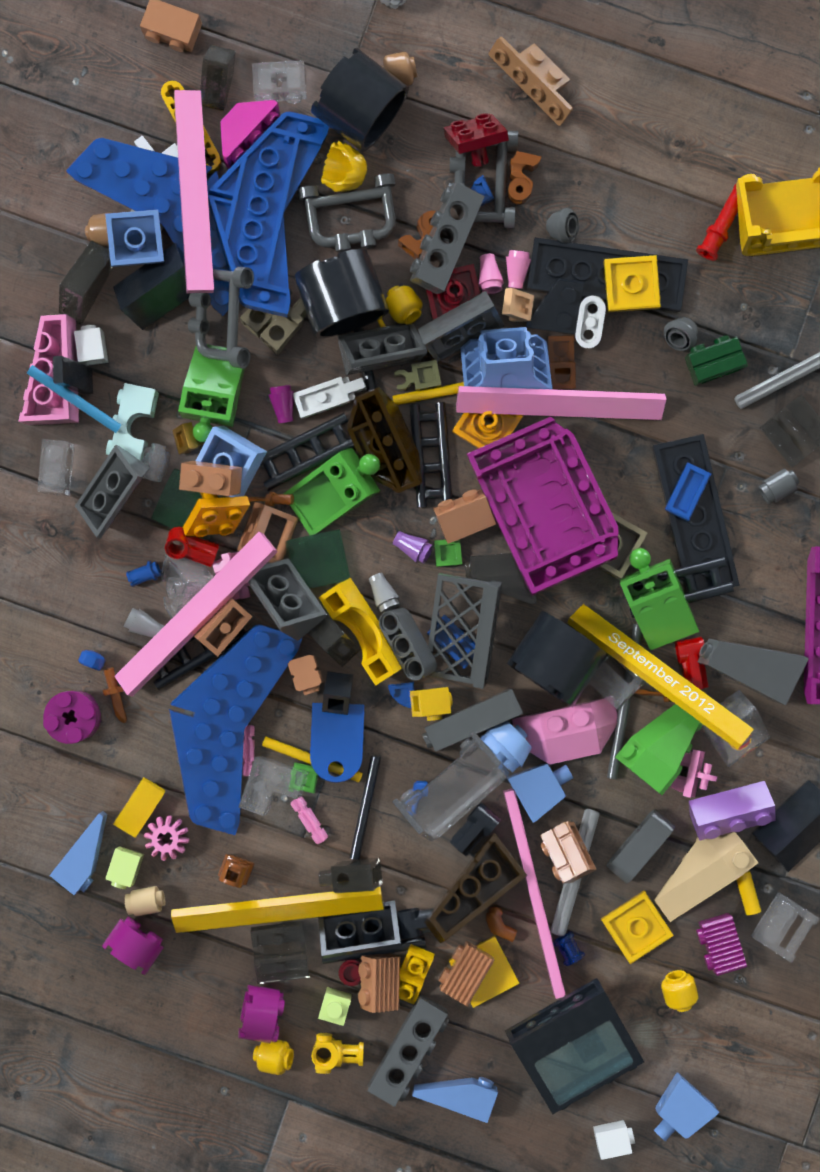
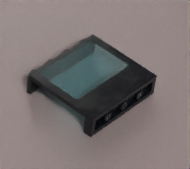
M598 978L505 1030L511 1046L552 1114L566 1109L572 1103L589 1096L593 1091L613 1082L616 1078L636 1069L637 1066L644 1063L642 1056Z

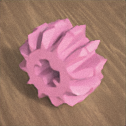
M171 815L167 816L166 823L161 816L156 818L157 825L154 823L148 825L152 832L144 834L145 838L152 839L145 847L151 848L154 846L155 850L151 855L155 857L161 852V860L163 861L167 859L168 853L172 859H176V850L180 853H184L186 850L180 843L186 844L189 842V838L182 837V834L188 832V828L186 827L181 830L178 828L182 823L181 819L172 824L173 817ZM169 832L172 835L170 839H173V842L169 841L165 844L162 841L164 837L161 834L165 835Z

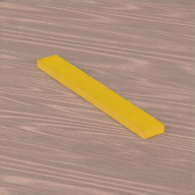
M377 886L171 910V918L176 933L377 911L384 910L381 887Z

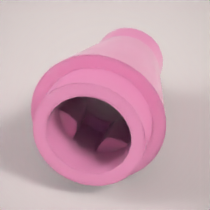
M509 250V257H506L508 288L523 289L531 263L529 252Z
M491 253L481 255L479 257V288L482 289V293L486 291L488 294L502 291L504 281L496 263L495 255Z

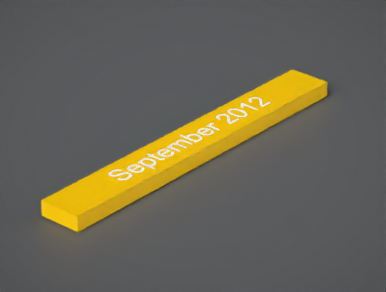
M585 604L569 618L567 624L737 750L754 730Z

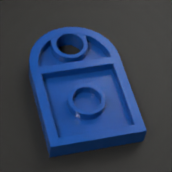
M312 703L310 746L312 768L325 781L332 783L347 781L358 772L362 763L364 705L350 704L348 715L322 712L323 703ZM333 762H339L343 766L344 771L338 777H333L328 772V767Z

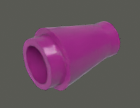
M291 386L271 387L269 398L278 423L293 421L294 391H291Z

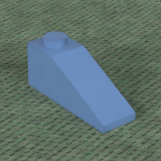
M104 811L96 816L49 875L73 895L77 894L80 890L84 893L94 881L90 877L96 871L108 815Z
M484 1077L415 1084L412 1089L413 1097L488 1123L498 1094L497 1086H494V1082Z

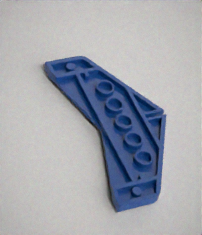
M294 112L281 114L209 189V194L219 196L208 195V202L230 271H234L235 268L240 266L249 267L254 273L252 286L248 289L240 288L239 301L248 309L286 318L288 316L290 289L288 283L284 212L327 138L329 126L318 118Z
M105 138L94 140L66 170V173L76 182L134 211L158 210L160 224L164 227L172 242L176 243L184 254L178 158ZM206 165V175L212 169L211 166ZM217 171L207 180L208 195L214 197L219 196L209 194V189L219 180ZM208 202L212 267L215 270L230 271ZM213 280L214 292L209 293L211 297L210 304L223 317L228 311L229 282Z
M262 624L255 625L170 703L172 706L193 712V715L169 709L188 814L196 825L236 835L240 823L244 729L279 680L288 663L298 652L302 638L296 641L278 629Z

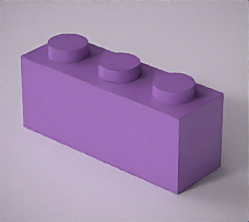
M765 781L689 801L690 817L699 841L714 839L719 835L740 832L746 828L757 825L763 826L776 821L775 804Z

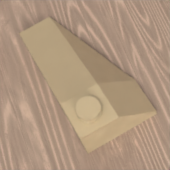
M735 832L719 835L714 839L700 841L697 837L690 851L683 857L681 864L674 874L670 876L654 901L671 922L741 877L759 862Z

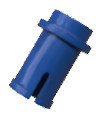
M148 561L147 565L126 572L131 587L151 579L156 581L162 575L156 561Z

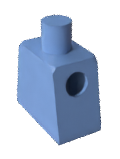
M543 763L510 775L507 779L529 818L534 823L566 797L561 785L573 779V776L566 765L552 772L549 765Z
M677 1072L655 1107L663 1120L654 1131L664 1141H667L675 1130L687 1139L713 1119L719 1111L713 1103Z

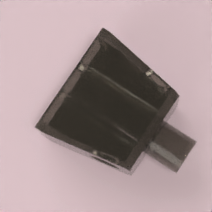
M380 857L337 862L331 866V870L319 871L318 876L320 887L333 886L334 893L374 891L383 883Z

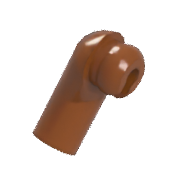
M491 907L489 913L486 914V922L491 933L513 942L517 930L504 925L501 917L503 911L499 907Z

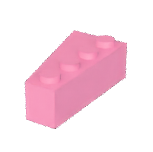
M66 314L40 317L34 345L35 354L30 367L34 365L53 378V356H64L77 362L74 336L76 320ZM30 376L28 387L24 392L23 400L25 402L22 413L20 412L18 422L27 425L79 423V408Z

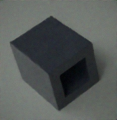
M327 671L322 712L348 715L353 684L352 674Z

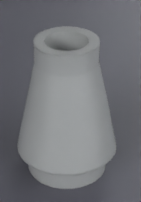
M383 573L375 574L369 578L376 609L384 613L400 605L398 601L400 597L386 580Z
M132 608L124 627L129 629L128 632L153 638L164 625L158 623L143 610Z

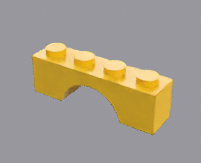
M351 578L337 584L318 597L331 618L345 624L356 636L363 654L361 664L375 686L402 669L380 629L379 620Z

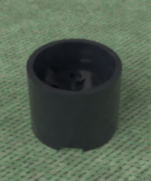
M354 48L352 52L354 55L350 58L344 56L320 87L322 89L320 93L321 98L319 102L315 101L312 104L311 113L361 152H364L390 126L407 97L409 87L360 49Z
M366 249L340 252L337 254V257H332L322 262L317 260L295 274L296 284L316 338L342 335L372 324L388 314L389 309Z
M541 611L507 664L573 708L608 654L567 624Z

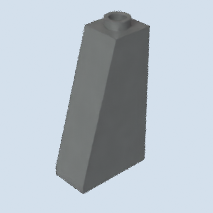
M709 638L700 649L698 662L776 703L786 705L809 658L794 653Z
M508 688L425 726L426 733H423L422 736L427 747H433L436 752L519 716L523 712L513 690Z

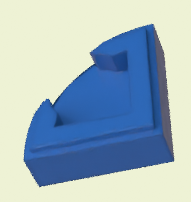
M484 175L480 176L474 182L471 189L485 196L481 204L483 206L493 201L494 197Z
M414 682L388 685L389 692L394 700L402 706L411 708L410 691L414 690Z

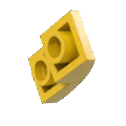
M143 777L113 825L136 838L166 790Z
M410 944L400 968L399 999L415 1004L424 979L433 962L434 953Z

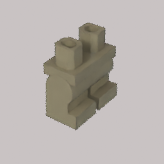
M299 298L292 307H289L287 318L248 309L240 317L242 325L257 338L260 337L261 341L279 356L284 350L285 345L304 325V318L307 316L302 299Z

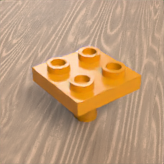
M492 411L463 413L452 433L479 449L512 434L523 415L492 414Z
M200 492L202 499H198L183 526L185 536L204 537L213 534L226 536L234 533L250 506L248 497L219 498L216 494Z

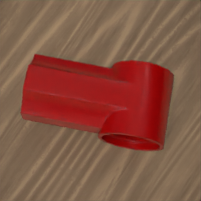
M183 527L171 529L165 544V552L169 557L173 559L186 558L209 567L213 565L219 548L218 544L196 536H185ZM173 541H180L183 545H176Z
M697 637L675 641L677 660L681 664L683 677L699 689L708 688L706 668L698 662L700 658L699 652L704 644L703 638Z

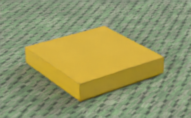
M657 255L604 260L608 312L660 309Z
M642 891L601 918L603 924L630 964L674 936L645 891Z
M495 935L475 945L493 956L495 961L470 1002L473 1008L520 984ZM452 958L449 959V963L451 966L455 961Z

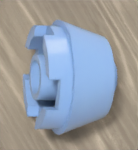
M508 721L487 729V732L480 740L489 747L498 760L512 773L519 766L522 767L532 749V746L525 739L528 737L526 732L519 725L513 727Z

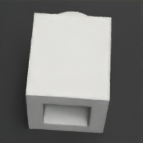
M85 325L81 327V330L74 331L79 363L86 366L108 363L105 335L100 327L96 328V325Z
M624 1120L593 1126L601 1160L632 1154L631 1144H635L632 1128H627Z

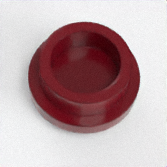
M346 960L339 968V978L347 986H356L361 983L359 975V965L361 963L358 960Z

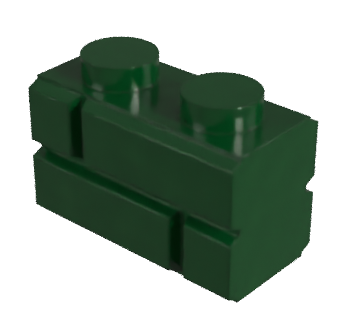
M729 335L715 339V345L705 348L704 344H700L690 349V354L685 357V361L695 386L735 373L747 367V361L737 337L730 339Z

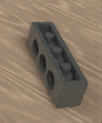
M458 182L445 188L440 198V201L443 202L440 211H436L430 221V225L433 226L429 235L426 234L421 242L420 249H422V253L419 259L416 258L410 268V272L413 273L410 278L411 282L435 294L445 291L485 196ZM451 208L458 211V220L452 218L450 214ZM441 231L449 236L448 244L441 240ZM431 255H434L438 258V268L434 267L431 264Z
M420 993L368 1084V1092L394 1107L399 1100L401 1102L404 1101L410 1090V1087L407 1086L412 1077L415 1079L418 1077L423 1067V1064L420 1062L425 1054L428 1056L431 1054L436 1045V1041H434L438 1031L442 1033L449 1022V1018H447L448 1011L445 1007ZM425 1022L431 1027L429 1032L425 1034L417 1032L416 1026L419 1023ZM409 1045L417 1049V1053L411 1057L403 1053V1049ZM393 1069H400L403 1071L404 1076L401 1079H393L389 1073Z

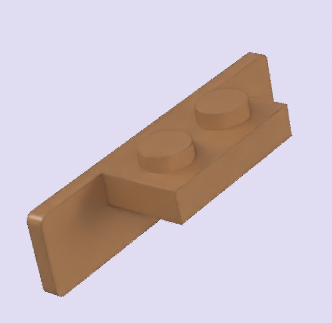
M503 37L498 38L491 48L489 56L558 126L562 125L573 108L558 91L564 88L570 79L535 43L519 54Z

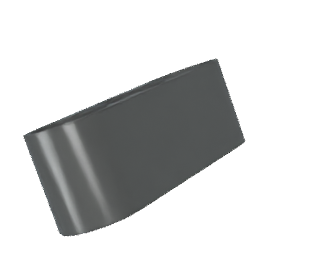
M405 608L384 612L379 618V626L405 675L414 681L432 675L437 668L436 660L410 612Z
M656 809L652 810L611 857L606 867L623 882L629 883L671 835L675 825Z

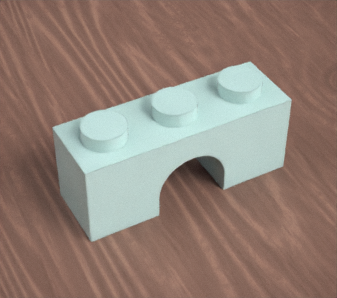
M124 383V388L119 390L117 396V404L120 405L118 415L115 414L113 416V419L120 423L121 427L117 433L114 432L113 440L108 441L106 455H109L114 446L118 445L144 463L148 443L145 440L133 438L131 425L139 417L154 418L159 395L155 389Z

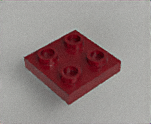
M479 114L475 119L468 121L457 120L452 122L450 126L443 127L445 138L459 154L471 151L473 166H482L481 161H483V165L489 163L486 151L487 146L509 141L508 131L493 114Z
M474 264L454 268L445 291L435 294L426 289L433 320L480 294Z

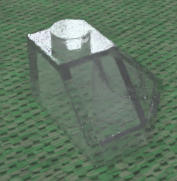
M166 554L161 568L162 582L166 581L168 597H163L164 607L171 619L213 576L204 564L186 558L173 559Z

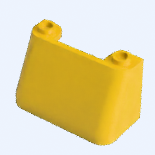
M820 167L812 178L763 184L762 178L757 177L755 174H747L738 178L736 189L740 245L744 256L820 248Z

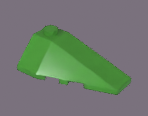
M674 704L633 735L615 758L659 794L663 795L679 776L682 770L680 763L685 753H690L693 746L690 742L695 732L699 731L703 724L677 704Z

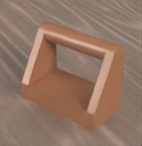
M255 502L237 551H240L258 532L265 533L270 517L273 514L287 521L276 548L278 552L268 562L273 563L283 560L299 518Z

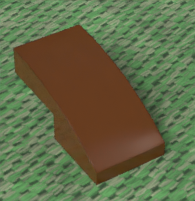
M574 335L547 336L552 389L576 388Z

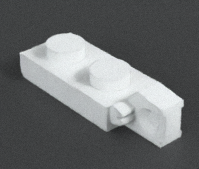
M339 377L295 392L293 397L300 417L304 419L350 403V401L355 399L354 394L366 390V385L363 378L350 382L349 377Z

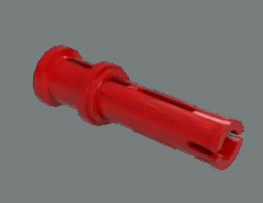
M736 184L714 225H710L707 228V235L702 245H698L696 248V252L705 259L716 261L718 250L722 243L726 242L729 238L727 231L738 213Z

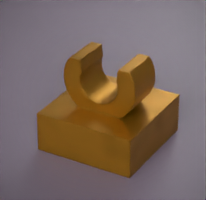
M192 422L181 424L172 430L179 455L187 454L205 443L199 442L194 438Z

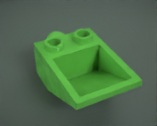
M207 344L212 349L227 350L225 347ZM195 347L184 382L178 412L182 418L200 421L193 428V436L197 441L205 442L213 428L210 423L233 427L245 368H234L230 365L229 361L203 357L197 347ZM196 404L202 405L201 410L193 409ZM226 409V415L219 414V410Z
M349 448L337 453L284 493L293 494L294 503L290 506L311 537L380 492V489L370 476L379 470L380 461L373 454H366L359 459L353 448Z
M643 548L633 550L629 560L631 565L639 569V571L622 577L620 584L650 651L700 632L671 560L668 559L649 567L651 561L649 552ZM666 572L668 577L665 580H661L657 576L658 573ZM641 581L643 587L635 589L633 583Z

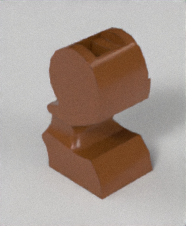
M516 151V155L511 159L510 180L512 181L508 187L507 196L513 204H524L530 198L533 182L522 171L529 170L533 172L538 168L542 156Z
M428 211L419 218L417 229L421 236L420 240H415L411 235H405L398 239V246L414 259H419L422 253L420 245L425 235H429L433 226L430 225V221L436 211Z
M226 854L218 876H220L219 881L233 887L242 888V885H247L255 863L232 854Z

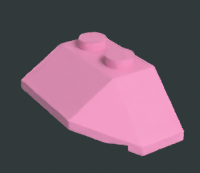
M611 696L575 704L573 708L566 706L512 718L513 727L519 725L528 735L525 739L532 746L530 753L551 765L600 754L616 728L618 715L614 698Z

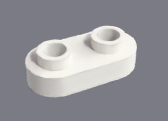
M588 296L580 304L575 337L578 344L584 348L595 347L601 340L606 306L604 301L598 296ZM590 304L597 305L598 310L596 313L588 311ZM592 330L594 336L591 339H586L583 335L584 331Z

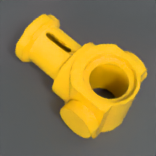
M330 1033L316 1034V1043L311 1055L316 1073H331V1069L341 1067L342 1063H358L359 1066H363L364 1042H359L358 1045L342 1044V1040H335ZM327 1048L331 1052V1056L326 1059L320 1058L317 1050Z

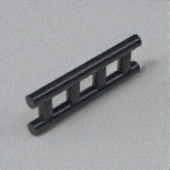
M445 402L435 403L436 411L420 412V404L409 405L411 434L419 452L422 484L415 486L417 508H426L427 499L442 498V501L452 499ZM436 421L438 437L422 438L421 422ZM438 447L439 462L424 463L423 448ZM440 473L441 488L426 489L425 474Z
M345 413L268 450L260 466L264 465L270 479L263 482L267 491L327 462L341 451L355 448L352 439H348L342 427L343 424L348 422ZM333 430L339 444L325 451L319 436ZM310 442L316 456L302 462L295 448ZM286 453L293 467L279 474L273 460Z
M725 556L674 569L678 579L684 578L688 591L685 597L688 604L734 592L732 581L724 583L720 568L727 566ZM710 571L713 586L698 590L694 575ZM666 572L657 575L661 580H665L668 577ZM641 581L635 582L633 587L641 589L643 583ZM630 608L632 618H635Z
M244 629L234 637L221 654L227 651L246 633ZM193 636L187 643L191 642L196 638ZM201 643L205 651L191 659L186 648L183 646L177 652L182 665L170 672L164 665L157 672L160 678L153 682L156 688L160 690L217 656Z

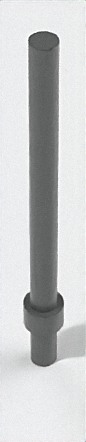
M633 624L631 639L641 645L642 632L638 624ZM627 667L607 778L616 780L620 761L615 756L623 748L635 673Z

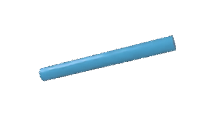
M34 365L27 371V374L113 432L117 433L121 427L120 423L68 388L55 384L53 378Z

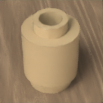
M157 886L132 890L130 894L125 895V907L128 915L142 916L161 912L162 906H165L166 903L163 890L159 891Z

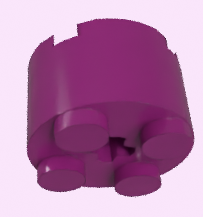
M65 691L55 695L47 703L43 714V726L49 735L65 744H74L87 740L97 732L101 723V713L97 701L90 694L83 691ZM75 711L74 717L77 718V721L70 722L68 713Z
M130 916L126 920L120 918L102 944V947L106 949L109 945L113 949L110 953L134 970L138 966L143 968L141 974L146 975L164 949L161 945L163 939L152 931L146 934L140 930L141 924Z
M248 985L240 1017L243 1025L242 1028H239L238 1038L264 1043L277 1042L279 1035L277 1016H282L285 1003L283 993H280V990Z

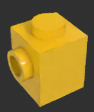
M448 687L410 691L412 717L426 716L427 721L441 720L442 714L451 713L453 699Z

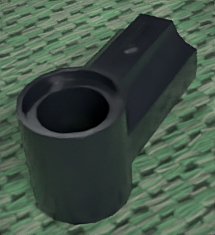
M482 802L469 814L466 823L449 841L465 856L474 849L484 836L487 837L501 821V818Z
M435 907L421 910L420 908H410L397 911L401 939L423 936L424 933L431 932L424 921Z

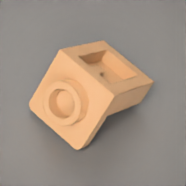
M506 288L502 314L509 316V321L512 322L531 321L534 295L515 288Z

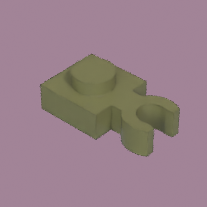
M437 359L411 364L412 372L409 373L405 370L394 372L395 377L403 376L406 379L404 384L397 385V390L399 391L408 389L412 384H415L416 391L441 386Z

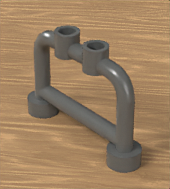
M508 131L509 141L491 145L497 146L495 211L478 212L474 222L504 223V228L515 227V207H505L507 152L518 151V131ZM456 151V156L450 157V173H455L454 183H449V187L456 182L465 186L466 152L459 154Z
M388 173L375 176V188L322 197H319L318 186L299 188L297 190L299 201L305 202L309 233L312 240L321 247H335L336 252L351 250L350 244L361 243V248L377 246L376 240L388 237L396 226L391 187L396 185L394 174ZM382 198L386 224L383 228L363 230L352 234H338L333 237L321 235L316 208Z
M240 266L235 268L234 271L213 269V280L229 282L227 350L212 349L206 344V334L210 329V323L206 319L207 308L211 303L209 293L190 294L189 303L192 307H196V318L193 317L189 320L188 329L191 333H195L196 347L203 357L229 361L232 367L244 369L249 365L251 356L247 348L237 347L240 288L248 289L252 286L254 273L251 268Z

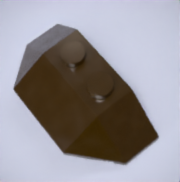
M380 387L355 397L347 431L360 459L366 454H373L378 457L380 468L375 474L370 475L372 479L391 488L396 493L422 484L419 452L399 407Z

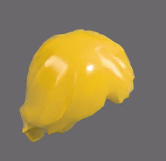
M333 142L327 154L328 158L324 162L326 165L323 168L322 184H325L334 192L357 189L362 185L367 172V163L364 156L347 143Z

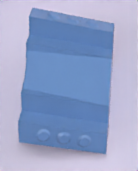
M526 327L481 330L479 339H470L460 348L464 386L552 390L547 341L537 334L531 335Z

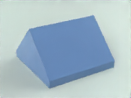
M158 210L105 214L111 267L164 263Z

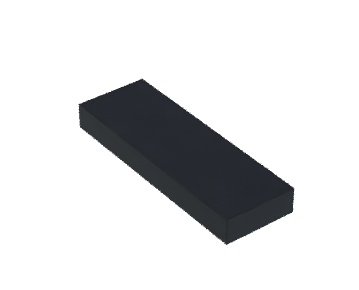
M53 356V382L55 384L82 394H93V371L91 367L64 356Z

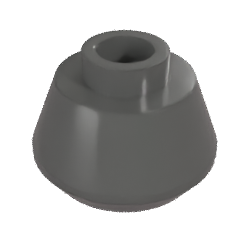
M564 208L553 213L546 223L547 232L553 239L564 244L572 242L579 231L577 214L571 208Z
M680 317L667 323L664 328V337L671 348L678 351H689L696 345L698 328L691 319Z

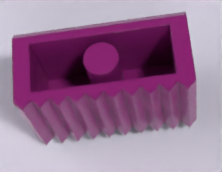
M729 913L698 922L700 929H697L696 933L700 944H705L708 954L704 955V960L708 970H713L715 975L719 976L747 967L735 923Z

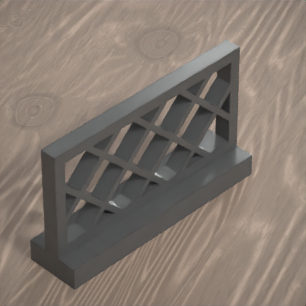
M443 573L438 574L428 647L432 654H434V658L441 655L449 667L443 671L436 670L430 676L473 684V687L481 689L486 686L490 672L503 582L493 580L487 582ZM444 581L453 582L459 592L448 598L443 591ZM472 586L483 588L482 598L476 603L473 602L466 592ZM462 594L470 607L459 613L451 601ZM441 597H442V598L444 599V601H445V602L442 603V604H441ZM481 603V609L479 610L477 605ZM447 604L456 617L445 624L439 616V611ZM473 609L479 617V622L470 628L462 616ZM458 619L467 632L456 639L448 626ZM444 629L452 642L441 648L436 641V634ZM475 629H477V636L473 632ZM468 634L475 642V649L469 653L459 643ZM455 644L463 657L452 663L444 651ZM474 653V657H473V661H472V659L470 658V656ZM466 659L472 668L471 676L461 675L455 666Z

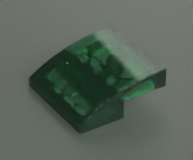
M176 468L173 469L151 519L172 529L174 527H183L198 499H202L200 492L179 490L181 471Z
M340 529L285 541L289 560L309 589L340 583L350 578Z

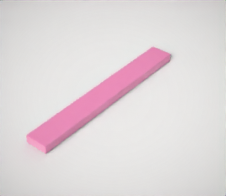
M175 90L174 103L187 293H213L214 282L201 91Z
M459 386L456 412L484 413L492 411V414L662 420L666 396L665 394Z
M258 532L114 676L127 695L133 697L278 552L263 533Z
M512 788L503 790L522 869L527 874L525 881L553 994L556 999L562 998L566 994L516 793Z

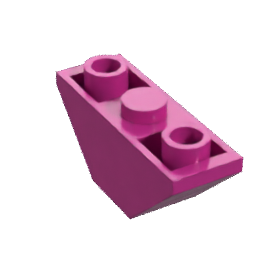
M266 100L237 103L220 121L222 153L225 166L228 169L280 117L278 102Z

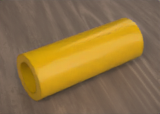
M749 870L736 880L746 915H754L760 913L761 908Z

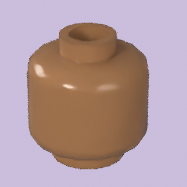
M399 52L384 57L382 65L384 69L405 85L410 86L413 84L414 78L418 77L414 56L410 57L407 52Z
M113 212L92 215L88 225L85 227L87 239L97 248L109 247L105 214Z

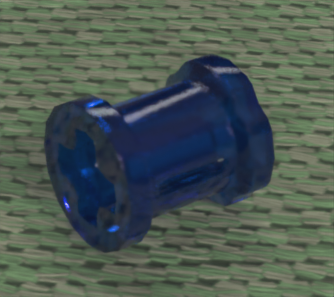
M572 931L567 932L564 936H559L553 941L554 947H558L564 958L563 963L565 966L572 965L585 956L584 951H580L573 939L574 933Z

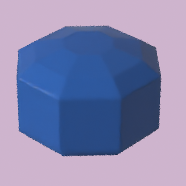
M92 650L82 651L78 660L79 663L98 671L103 669L106 662L101 654Z

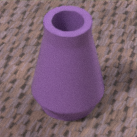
M401 531L397 533L393 541V545L402 550L416 563L421 562L424 564L433 549V545L429 543V540Z

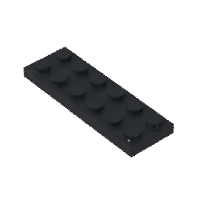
M535 237L527 290L548 293L557 278L584 281L582 298L585 299L588 296L594 295L607 302L604 260L654 256L655 254L572 242L564 244L558 240ZM657 255L660 309L680 312L688 259Z
M704 434L653 445L652 450L665 505H667L687 463L711 473L689 521L667 512L680 568L725 556L727 566L720 568L723 582L728 583L732 581L733 587L740 586ZM710 571L694 575L698 590L713 586ZM683 578L684 585H685V589H686V593H688L687 587H686V584H685V580H684V578Z

